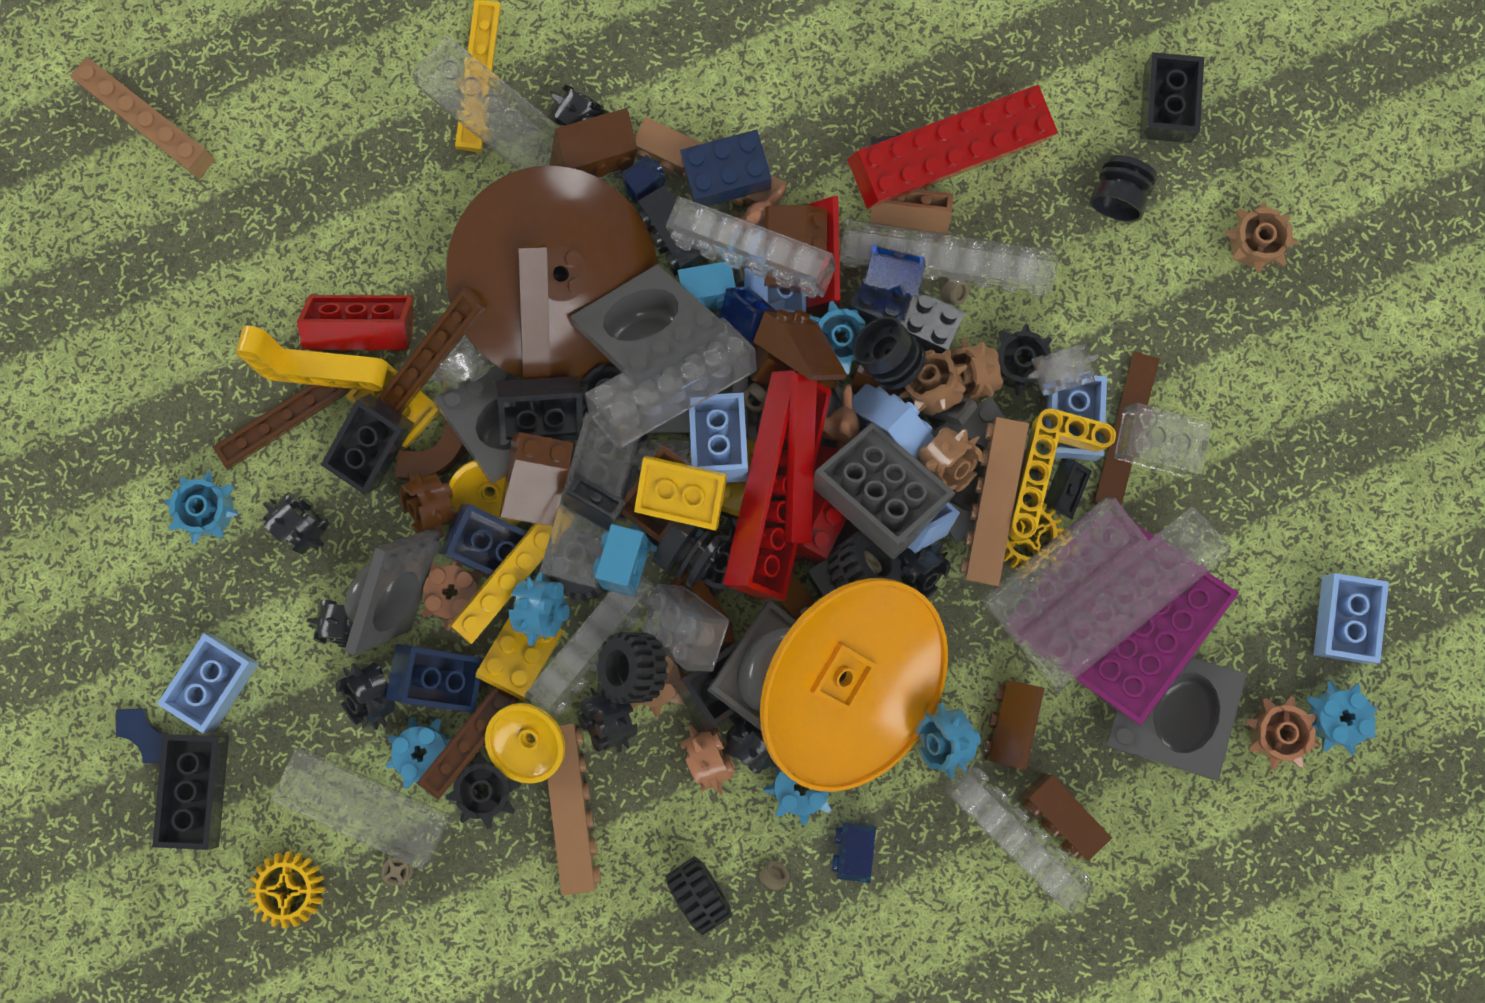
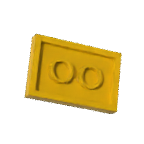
M388 364L383 390L398 372L390 364ZM351 389L345 397L354 404L356 399L370 393L378 398L382 391ZM419 391L402 413L403 416L415 423L402 445L406 449L440 412L434 402L421 391Z
M645 456L642 461L634 512L716 530L719 525L727 474Z
M509 617L478 668L476 677L525 701L559 642L563 630L559 629L555 637H547L545 640L542 636H539L534 646H529L527 635L515 632Z

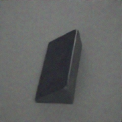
M1061 459L1044 500V503L1047 504L1046 509H1054L1055 513L1073 519L1092 471L1075 460Z
M578 475L565 492L562 504L609 531L611 524H615L627 502Z

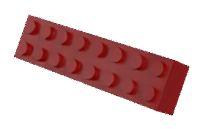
M1038 84L860 149L848 158L847 161L866 208L870 209L1041 144L1058 134V131Z
M796 370L778 371L771 374L723 582L725 586L761 600L785 601L798 543L785 542L790 377L793 373H799ZM818 382L814 468L832 391Z

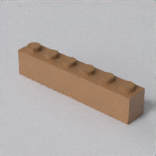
M88 57L70 75L85 91L197 179L215 161L206 149Z
M645 117L635 136L637 146L636 157L647 163L649 161L659 164L660 169L667 173L674 171L682 175L685 181L687 179L681 162L680 150L704 144L648 117ZM771 175L772 184L770 190L730 201L738 206L743 204L750 206L758 201H765L776 188L784 185V193L775 204V206H779L786 192L787 182Z
M996 417L992 423L987 424L985 439H988L989 442L987 450L982 451L983 460L980 462V466H984L982 477H977L975 493H979L977 504H972L970 520H974L972 531L968 530L965 538V546L969 547L967 558H962L960 573L964 574L963 580L999 586L1029 423Z
M577 723L559 725L565 740V755L559 769L547 779L562 896L595 891L597 883H601L600 867H595L593 855H598L596 838L591 839L590 828L594 827V817L592 810L588 811L586 801L591 799L589 783H584L583 772H587L586 756H581L580 745L584 744L582 728L577 729Z

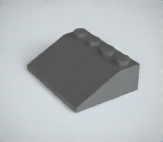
M874 422L815 471L813 489L893 560L913 543L955 495L951 488Z

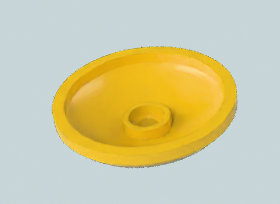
M475 460L464 464L454 473L449 486L453 493V497L450 498L451 505L456 512L461 504H470L514 526L520 522L499 517L506 477L491 484ZM492 487L495 492H489L486 488Z
M524 703L508 705L491 718L486 728L485 745L487 753L495 767H498L512 780L521 783L542 782L550 778L563 762L565 755L563 733L557 722L539 707ZM529 733H531L535 737V739L531 738Z

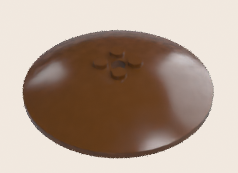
M537 166L518 170L501 177L482 190L469 203L453 230L448 246L445 274L450 304L463 288L469 287L487 306L466 332L465 336L476 350L491 363L514 376L522 378L518 245L546 244L550 377L578 376L579 381H581L592 369L600 365L612 366L613 363L572 325L570 316L658 264L652 238L643 220L632 204L619 191L600 178L581 170L562 166ZM557 266L563 267L566 271V278L563 282H558L553 277V270Z

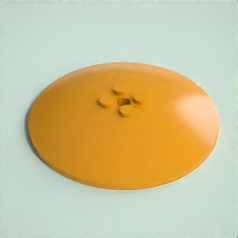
M869 578L855 581L833 590L819 599L798 618L781 641L772 658L763 684L760 702V724L766 749L773 762L786 776L801 786L812 790L827 792L848 790L881 776L912 749L920 738V734L916 735L918 723L923 718H926L925 711L932 716L934 715L947 675L948 646L946 633L941 618L932 603L919 591L902 582L885 578ZM846 672L844 680L839 682L841 675Z

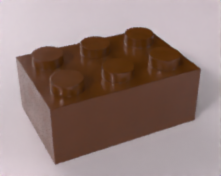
M1042 773L1019 795L1024 800L1021 804L1030 815H1035L1037 818L1040 817L1043 820L1040 824L1050 836H1054L1057 839L1060 838L1062 841L1060 847L1076 860L1081 858L1089 861L1112 839L1103 827L1051 774Z

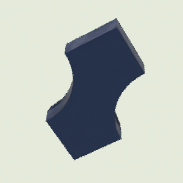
M147 708L116 710V737L132 741L139 748L143 763H160L163 734L166 733L157 730L152 725L147 714Z

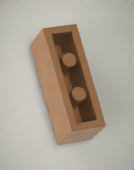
M917 190L871 208L869 225L947 235L952 214L953 193Z

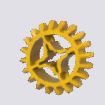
M1034 500L1030 502L1029 507L1034 506ZM1043 503L1040 520L1044 524L1038 525L1037 530L1039 532L1034 534V537L1024 541L1007 540L1006 554L1003 562L1011 558V568H1015L1019 562L1020 571H1026L1029 564L1031 572L1037 571V563L1044 569L1047 567L1046 560L1050 563L1056 561L1052 553L1061 554L1062 550L1056 544L1065 543V539L1058 537V535L1065 532V529H1057L1056 525L1062 522L1061 518L1055 520L1051 518L1055 514L1054 509L1048 513L1045 512L1047 504ZM1017 521V530L1025 534L1028 531L1027 525L1022 521ZM1048 531V545L1042 553L1039 539L1042 533ZM1025 546L1029 552L1033 553L1034 557L1023 556L1016 552L1013 547Z
M287 851L284 857L281 853H276L273 859L270 857L264 859L265 866L260 865L256 867L259 875H254L250 879L256 886L248 889L250 893H255L256 897L251 898L249 902L251 904L258 903V907L254 910L255 914L264 912L261 921L265 922L271 918V926L273 927L281 923L282 928H288L290 922L296 927L300 925L301 920L304 922L310 920L309 913L315 914L318 912L315 904L323 903L324 899L318 896L317 893H322L326 890L324 886H318V882L323 881L325 877H316L315 873L320 869L318 865L312 868L309 867L313 861L312 858H307L303 861V853H297L293 857L292 851ZM283 867L278 883L268 885L271 875L278 868ZM293 869L303 876L306 884L297 881ZM286 885L287 888H291V890L296 891L288 894L287 891H283V889L278 888H281ZM306 894L302 906L297 911L291 912V906L294 905L295 897ZM268 895L274 896L277 899L278 908L272 904Z

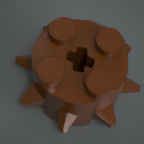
M410 471L408 472L409 482L401 485L403 489L399 490L404 513L409 512L415 523L411 524V527L416 533L435 529L441 532L440 538L444 536L442 527L452 523L457 514L450 501V498L453 497L452 490L447 482L442 484L436 473L422 477L420 472H417L416 477Z

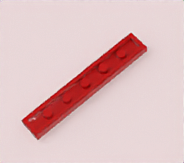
M793 373L790 377L785 542L811 543L817 380H809L800 373Z

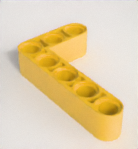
M255 326L242 327L236 349V354L260 376L279 382L382 391L388 369L386 361L373 357L284 349L266 331Z
M1050 408L1042 411L1034 419L1017 486L1009 529L1011 539L1024 541L1035 534L1058 442L1092 452H1101L1111 446L1116 439V432L1111 425ZM1042 418L1050 419L1053 423V429L1046 428L1042 423ZM1069 425H1074L1078 428L1079 436H1074L1069 432ZM1096 432L1104 435L1105 444L1099 443L1096 440ZM1037 443L1043 444L1046 447V455H1041L1037 452ZM1030 469H1035L1040 473V481H1035L1030 477ZM1024 495H1029L1033 498V507H1028L1024 504ZM1017 521H1022L1027 525L1028 531L1026 534H1022L1017 530Z

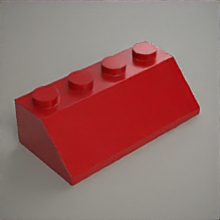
M831 196L807 204L827 210V289L806 294V313L826 314L829 302L834 301L839 308L838 196Z
M309 295L297 320L302 350H408L413 336V295Z
M819 446L814 475L815 471L835 455L839 449ZM814 489L811 543H798L796 552L815 564H819L827 559L847 518Z

